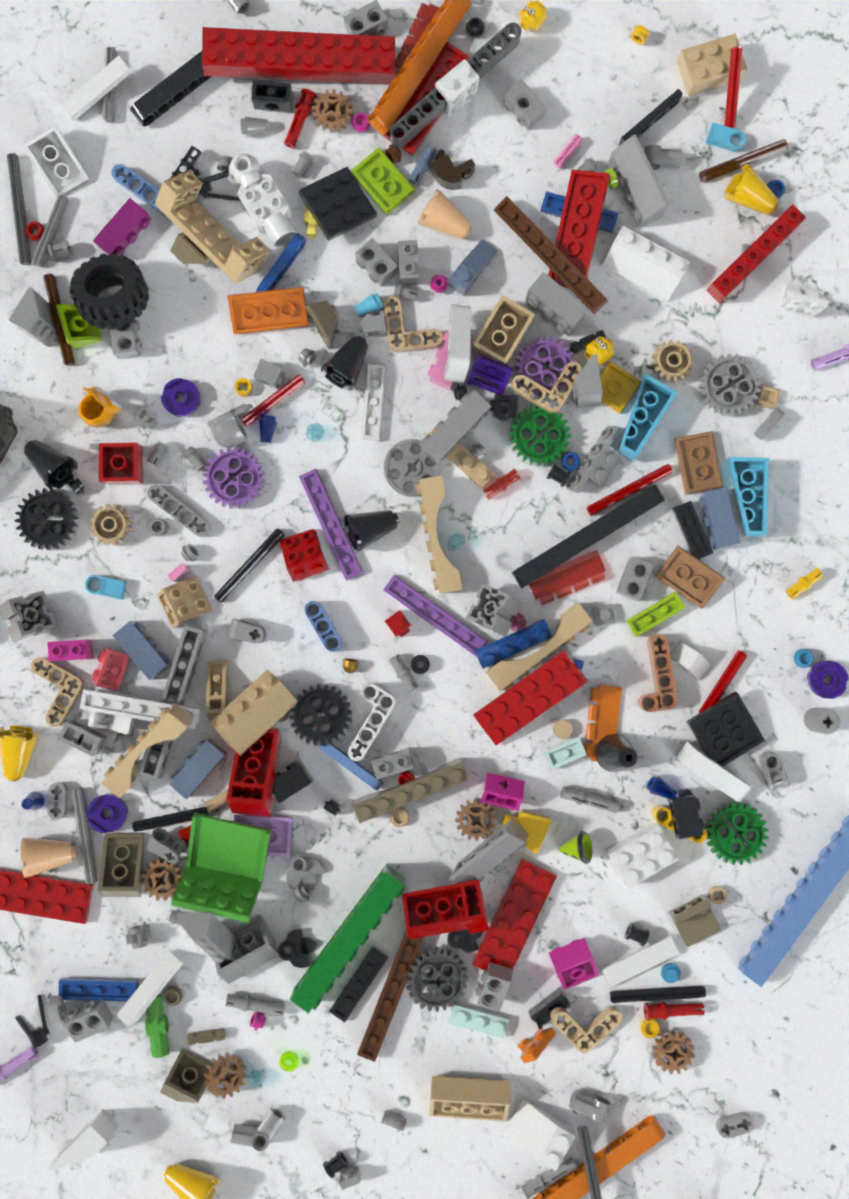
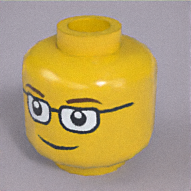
M538 0L529 1L519 12L520 26L525 31H537L547 18L546 7Z
M597 337L586 346L585 356L589 361L592 355L597 354L598 365H602L613 357L614 344L609 338Z

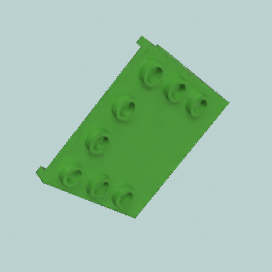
M194 813L186 868L171 899V906L201 913H213L215 916L249 923L263 883L271 829Z

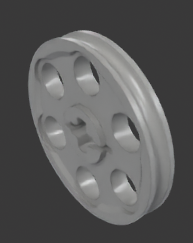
M403 440L395 444L386 455L384 461L386 480L391 488L401 495L416 497L418 496L416 484H419V479H422L424 475L431 477L440 476L441 463L438 465L435 463L434 466L429 467L425 464V459L428 456L422 450L419 454L411 453V446L418 444L421 447L422 440ZM397 450L403 453V458L400 461H396L392 457L393 453ZM420 459V461L416 465L417 471H411V473H408V465H413ZM392 469H397L400 472V477L396 480L389 477V472ZM408 481L413 482L415 485L414 490L411 492L404 490V484Z

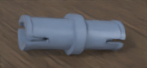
M430 145L426 146L420 159H417L415 162L416 166L408 178L415 185H419L425 172L430 169L429 165L437 153V150H432L433 147Z

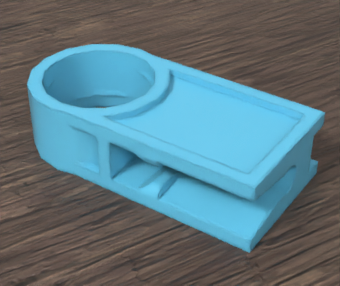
M713 122L705 143L731 152H738L744 147L747 138L741 130ZM730 137H740V139L742 140V145H732L730 142Z
M91 575L86 579L85 587L92 594L123 600L127 582L99 575ZM98 577L102 582V587L99 591L94 592L90 588V582L93 578Z

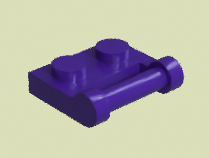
M478 354L466 384L470 386L475 385L494 394L503 395L513 367ZM476 375H477V376L482 377V378H484V379H486V380H489V381H491V382H494V383H496V384H499L500 387H497V386H495V385H492V384H490V383H488V382H485V381L480 380V379L475 378V377H476Z

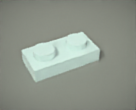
M579 737L544 752L551 770L587 755Z

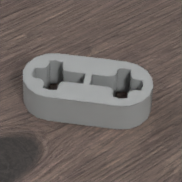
M777 407L758 427L754 435L762 440L785 413Z
M56 782L48 789L47 813L50 818L57 820L66 815L68 808V787L63 782ZM58 786L62 790V793L59 795L57 792H54V789L58 788ZM57 802L58 809H61L62 811L58 813V815L55 811H53V809L57 807Z
M50 996L48 1014L52 1024H63L66 1019V1006L62 996Z
M746 1112L724 1116L716 1122V1129L723 1138L747 1134L754 1128V1121ZM743 1119L747 1120L746 1126L742 1125ZM724 1124L728 1125L727 1131L723 1130Z

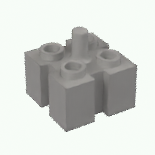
M482 583L476 596L479 600L476 606L472 604L466 618L506 637L513 624L510 622L512 615H517L523 602L505 592Z
M44 591L29 594L25 598L20 596L8 599L0 605L4 620L9 619L11 623L8 631L12 642L26 639L31 635L44 634L57 627L52 612L47 613L45 608L49 603Z

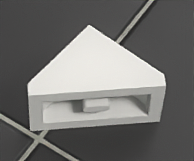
M682 642L670 654L673 661L698 680L703 677L711 666L699 652Z

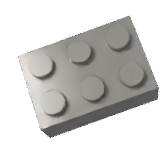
M545 272L528 289L525 299L529 308L542 314L541 317L546 322H552L558 332L567 336L580 324L588 310L586 306Z

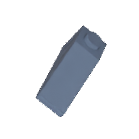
M482 239L449 278V286L465 296L496 254L497 249Z

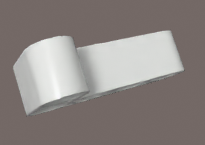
M455 304L450 306L448 359L445 366L444 381L461 383L465 381L470 364V306Z
M373 683L366 684L361 691L362 697L375 706L348 749V756L354 761L363 759L396 703V699L391 693ZM367 687H373L376 690L374 697H368L365 694ZM383 697H390L392 699L390 707L382 705ZM375 713L382 716V722L379 724L372 721V715ZM364 730L371 731L372 738L370 740H365L362 737ZM360 742L368 745L367 747L365 745L362 746L360 750L362 755H354L352 748L356 749Z
M688 741L676 755L688 769L739 803L752 788L744 780L706 756Z

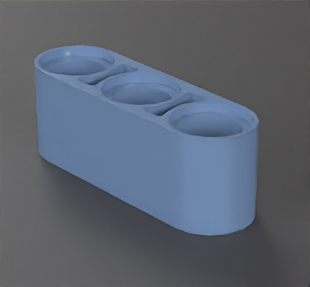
M316 601L308 602L305 606V614L324 647L331 652L338 651L342 647V639L325 609ZM315 604L319 607V612L316 615H311L309 608ZM322 621H326L329 625L328 630L325 632L319 630V624ZM333 637L338 640V646L334 649L328 645L329 639Z

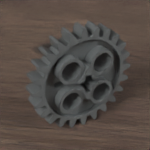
M436 946L434 952L428 948V954L421 951V958L414 957L416 963H409L412 970H406L410 977L405 978V981L409 984L406 986V989L411 991L409 996L414 998L415 1004L420 1003L421 1009L427 1006L429 1012L432 1010V1007H434L436 1012L439 1011L440 1006H442L444 1011L447 1004L453 1007L452 1001L459 1002L457 996H464L461 989L467 988L463 981L468 980V977L464 975L468 971L463 967L465 963L460 960L459 955H454L452 950L447 953L445 947L440 952ZM449 965V971L443 972L444 967ZM426 967H432L430 972L423 973ZM450 985L447 991H442L444 986ZM431 986L430 991L423 992L425 987Z

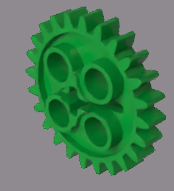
M532 405L531 411L525 407V414L519 412L518 416L520 419L514 417L513 421L516 425L510 426L514 430V432H509V436L514 437V439L509 441V444H515L512 451H519L516 457L524 456L522 462L529 459L530 466L534 461H536L537 467L540 466L541 462L547 466L548 460L555 463L554 457L560 459L562 457L560 452L566 453L567 451L563 446L570 445L566 439L571 438V435L566 434V432L571 428L564 426L568 420H561L563 413L557 416L556 413H549L540 407L536 409L535 405ZM542 418L545 421V425L538 426L535 420ZM549 424L553 425L544 433L542 438H538L533 445L527 447V444L536 437L537 433H541ZM529 431L531 438L524 439L521 432ZM555 432L558 435V439L551 440L548 434ZM542 445L544 452L537 453L534 446Z
M730 801V807L723 803L722 810L716 807L718 813H710L713 819L706 820L710 827H704L709 831L707 839H710L706 844L713 846L710 851L712 853L717 852L716 857L718 859L723 857L725 863L730 859L732 865H735L736 860L740 865H743V859L750 863L751 856L757 859L755 853L759 852L762 854L763 852L760 847L767 846L763 843V840L769 839V837L764 835V832L769 831V829L763 827L767 822L760 820L763 815L761 813L756 814L757 809L754 807L750 809V805L747 803L743 807L742 802H738L736 806L733 801ZM737 815H741V822L735 824V817ZM726 819L729 820L733 828L738 830L739 836L747 843V847L735 836V832L726 823ZM726 827L727 831L725 835L720 836V828ZM753 830V837L751 839H747L746 835L748 831ZM738 842V849L732 851L731 845Z

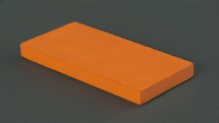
M304 286L227 295L234 334L309 326Z

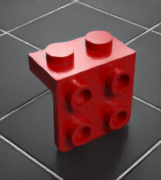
M315 529L280 540L286 568L293 582L329 570Z

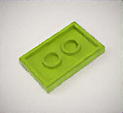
M379 147L351 170L357 182L386 215H389L416 192V189Z

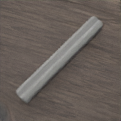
M114 47L106 48L105 67L117 57V51ZM115 87L104 95L103 120L107 123L114 122Z
M63 195L57 196L32 260L35 266L43 267L49 252L47 245H52L68 204V199Z

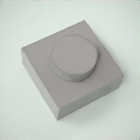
M612 604L592 607L596 626L616 623Z
M359 1167L354 1169L348 1168L340 1174L339 1184L341 1190L360 1183L361 1172Z

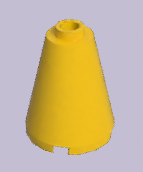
M744 165L741 168L743 172L741 174L736 173L725 189L727 195H723V197L728 201L764 215L772 214L779 205L777 203L778 198L750 165Z
M12 725L7 730H4V727L0 728V756L3 776L7 780L18 781L24 777L38 739L37 730L34 733L31 727Z
M177 1163L173 1166L169 1165L164 1173V1182L180 1199H212L216 1193V1190L213 1189L215 1184H220V1179L216 1176Z

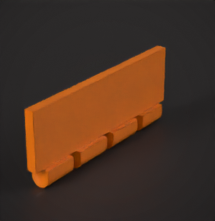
M598 685V688L591 687L590 701H595L597 704L589 705L588 720L595 721L594 724H587L585 739L592 740V743H585L584 747L587 754L585 757H591L590 761L597 762L595 756L596 746L601 738L609 734H617L622 687Z

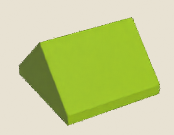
M75 304L56 305L66 341L74 349L102 340L99 328L88 324L81 317Z

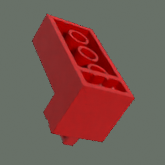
M269 729L241 756L235 751L226 802L232 813L271 817L274 801L272 790L282 740L279 730Z
M479 880L402 894L406 931L410 940L468 929L470 934L489 931L484 897Z

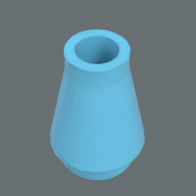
M372 293L354 307L358 316L361 317L362 315L381 311L380 309L384 305L379 294L373 295Z

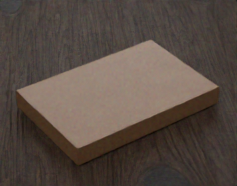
M712 431L674 438L685 495L724 487Z
M679 545L675 547L655 574V577L701 609L726 579Z

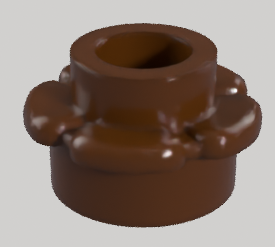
M392 144L389 145V148L385 150L386 156L393 164L400 162L402 156L400 148L394 147Z

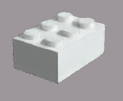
M656 822L605 850L628 889L679 860L661 827Z

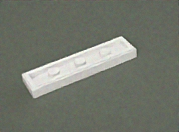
M118 55L64 101L62 105L69 116L75 121L132 72Z
M367 364L361 440L380 441L386 365Z
M668 935L602 967L601 970L611 988L680 953L671 935Z
M167 951L118 1012L117 1016L127 1027L132 1028L183 964L171 951Z

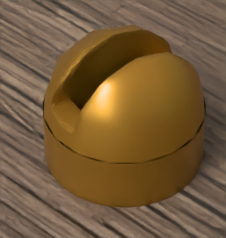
M345 658L343 660L344 671L347 673L355 672L359 661Z

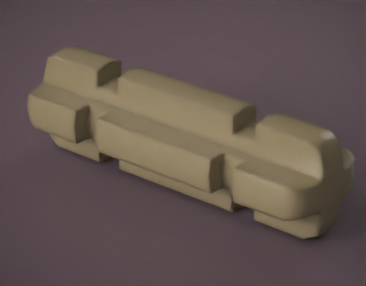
M225 1029L200 1031L197 1034L196 1032L189 1033L187 1035L188 1045H193L197 1042L201 1044L214 1042V1040H225Z

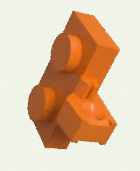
M552 1027L539 1029L531 1040L525 1038L520 1041L517 1047L523 1052L520 1058L524 1063L538 1059L557 1034Z

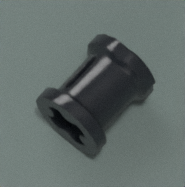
M554 463L546 478L548 480L552 479L560 483L561 487H564L571 472L563 471Z
M630 923L624 938L634 940L644 947L649 938L650 931L647 929L642 930L633 923Z
M338 1151L331 1160L323 1162L326 1173L332 1179L336 1176L337 1172L349 1166L346 1157L341 1151Z

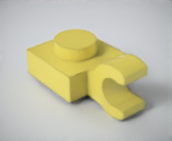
M306 206L303 222L305 225H308V238L315 239L317 226L319 225Z

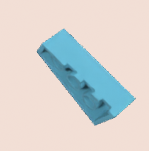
M646 373L643 375L619 448L620 454L634 462L639 457L678 393Z
M729 457L727 459V466L744 537H765L767 535L769 458Z

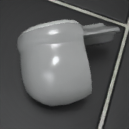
M242 404L234 409L224 410L207 420V425L211 429L215 441L220 446L232 448L247 439L246 432L238 415L253 408L252 404Z

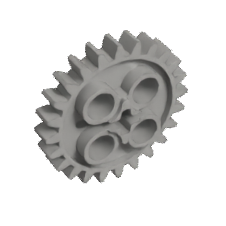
M728 354L725 359L721 355L718 360L714 358L712 364L708 363L706 365L707 370L704 369L701 372L704 376L700 377L699 381L703 382V384L699 385L698 388L704 391L699 395L706 397L703 403H710L708 409L713 406L715 407V414L721 410L722 416L728 412L729 417H731L735 411L738 416L741 414V409L744 412L748 411V406H754L753 401L759 399L755 394L761 392L757 387L762 382L756 379L761 375L754 374L757 367L751 369L752 361L746 364V357L739 360V356L736 354L732 359L731 354ZM729 368L736 371V376H732L729 373ZM740 376H744V379L740 380L732 387H729L719 395H716V392L724 388L727 384L732 383ZM714 378L720 381V386H716L713 383ZM740 384H743V385L746 386V388H747V391H746V392H742V391L740 390V388H739V385H740ZM723 395H729L731 402H726Z

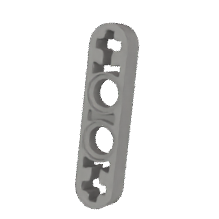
M152 485L148 489L147 495L152 502L195 535L206 537L210 534V524L163 487ZM160 489L159 494L165 497L164 501L158 497L153 498V491ZM170 500L176 501L177 507L175 510L170 511L167 509V503ZM184 512L191 513L192 518L189 522L182 520ZM196 521L200 525L205 524L204 528L206 531L198 533V527L193 525L191 528L190 526Z

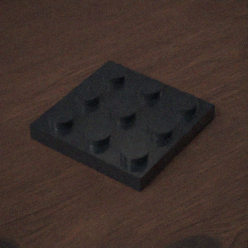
M348 166L300 189L298 193L328 241L377 216V212Z
M736 691L686 721L705 755L723 767L765 741Z

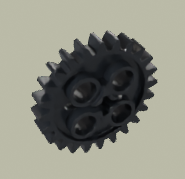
M43 488L42 493L36 489L35 496L28 493V500L22 498L25 504H18L21 512H15V514L19 515L20 518L14 520V522L20 523L16 530H22L19 536L26 537L25 543L31 542V547L34 548L38 545L40 550H43L44 547L46 550H51L52 546L55 549H59L58 543L65 546L64 539L72 540L69 534H76L72 528L78 527L74 520L79 519V517L73 515L78 510L71 508L74 502H67L69 496H63L61 491L56 493L55 489L48 492V489ZM58 504L59 511L54 514L53 507ZM39 506L40 512L35 515L34 508ZM47 517H63V520H47L46 522L30 521L33 518L46 519ZM59 523L60 530L55 533L54 526ZM37 525H40L41 531L40 533L36 534L35 527Z
M317 684V689L314 690L310 686L309 692L303 689V696L297 694L299 701L295 705L296 708L290 709L294 715L289 716V718L295 721L291 726L296 728L294 732L296 735L300 734L299 738L301 740L306 738L307 744H310L313 740L314 746H317L318 742H320L324 747L325 741L332 745L333 738L339 741V734L345 736L343 729L350 728L346 722H352V719L347 715H351L353 712L347 709L351 704L346 702L348 698L346 695L342 696L341 690L336 692L335 686L329 690L327 684L322 689L320 684ZM321 699L320 705L312 706L314 700ZM332 707H338L337 713H329ZM318 713H319V714H322V713L325 714L324 717H323V716L318 717L317 715H318ZM307 716H312V721L309 724H305L304 719ZM330 724V728L327 731H321L322 725Z

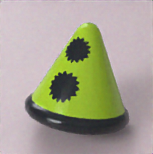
M581 831L577 836L562 845L559 851L584 864H589L593 854L592 842L588 833Z

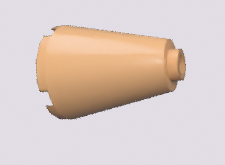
M438 189L434 192L433 198L429 200L417 222L424 227L458 239L466 238L472 229L470 227L471 222Z
M22 838L21 861L26 866L22 867L24 878L73 862V858L76 857V845L72 846L71 842Z

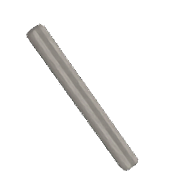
M77 788L72 790L85 881L87 884H93L97 882V874L84 789Z

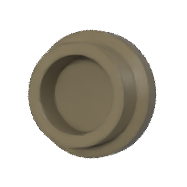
M169 986L163 993L164 1002L170 1006L178 1005L183 998L182 990L177 986Z

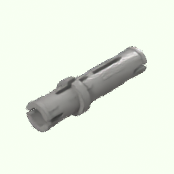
M563 786L560 798L575 801L579 805H590L617 813L619 809V801L589 794L582 789L575 790Z
M228 993L225 1006L239 1008L245 1012L250 1010L283 1017L285 1003L249 998V995L243 997Z
M571 1156L566 1161L560 1163L556 1171L550 1169L542 1175L538 1174L534 1180L521 1186L526 1198L528 1199L541 1190L545 1191L546 1187L578 1169L574 1159Z

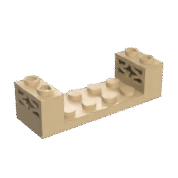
M190 170L163 181L155 205L235 284L261 270L270 249L258 237L240 244L196 201L203 183Z

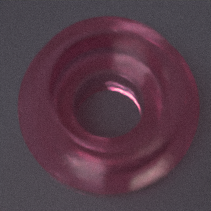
M517 613L516 616L512 615L510 622L513 624L510 630L519 631L525 628V617L521 613Z

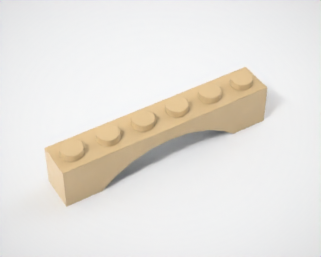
M442 475L419 479V484H416L418 496L422 495L423 503H419L421 515L425 514L426 517L423 527L425 534L428 533L430 539L426 543L428 553L432 552L433 560H430L431 571L436 572V579H433L434 588L439 590L440 594L463 590L459 570L446 558L437 537V513L445 496Z
M579 602L574 604L561 614L554 635L539 651L522 659L499 661L487 670L486 674L499 691L502 689L504 691L508 690L514 685L513 681L518 677L520 680L529 674L528 670L531 667L537 668L544 663V657L548 654L553 656L560 650L558 648L563 643L567 645L575 639L573 635L579 631L583 633L591 627L589 623L592 622V619Z
M174 703L170 708L166 706L159 714L161 718L159 720L154 719L150 723L148 732L143 731L136 739L138 742L136 744L131 743L125 752L127 754L125 756L121 754L114 763L116 766L114 768L110 766L104 773L106 778L102 782L103 786L120 798L131 787L137 777V764L140 754L156 743L175 740L183 733L192 721L193 716L178 704Z

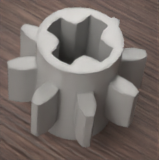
M145 406L142 409L137 407L132 413L136 417L133 422L144 430L147 426L153 428L157 422L154 419L156 414Z
M144 925L129 928L130 932L125 935L126 944H131L133 949L147 946L146 941L151 939L150 929L145 930Z

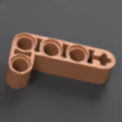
M654 634L649 637L647 645L655 692L643 694L638 699L639 708L646 712L672 709L677 705L678 701L668 640L662 634ZM661 640V644L658 646L654 645V642ZM655 651H663V654H662V653H657V654H655ZM659 657H663L665 660V664L662 667L657 665ZM662 676H666L668 679V683L665 686L660 684ZM665 695L671 697V702L668 705L663 703ZM646 698H650L652 700V705L650 708H646L644 706V700Z

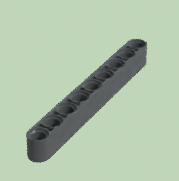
M514 22L507 24L466 60L479 75V80L519 45L522 32L519 24ZM509 34H514L516 37H510ZM499 46V47H501L502 49H501V50H497V49H495L494 47ZM481 59H486V60H488V61H487V62H481L480 60H481ZM436 88L391 127L390 138L392 145L397 148L404 147L446 110L447 101L446 99L439 100L437 98L442 95ZM426 108H428V109H431L432 111L429 112V113H426V112H424L423 110L426 109ZM410 121H416L417 124H416V125H410L409 122H410ZM401 133L403 137L397 138L395 134Z

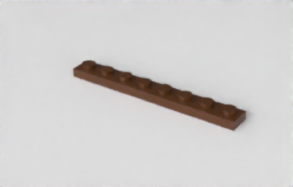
M508 196L494 208L495 213L594 315L608 302V299Z
M405 930L358 1049V1056L373 1062L376 1061L406 985L405 978L409 977L406 970L412 969L409 963L415 962L414 957H417L424 937L410 940Z

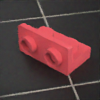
M104 647L103 651L101 650L98 655V668L94 669L92 674L93 684L119 692L130 656L127 653Z

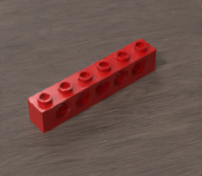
M792 204L706 291L720 304L805 220L806 216Z

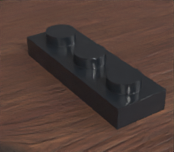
M688 501L672 508L691 554L698 559L713 554L692 502Z

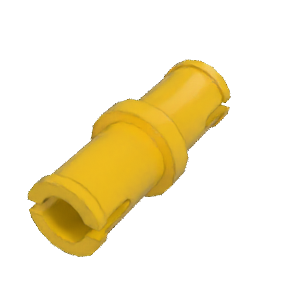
M816 567L806 576L798 578V582L785 590L788 597L794 600L805 590H810L814 583L824 577L823 574H820V569Z

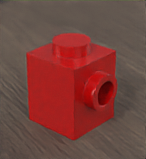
M400 610L384 621L395 637L400 635L402 638L410 632L409 627L411 624Z

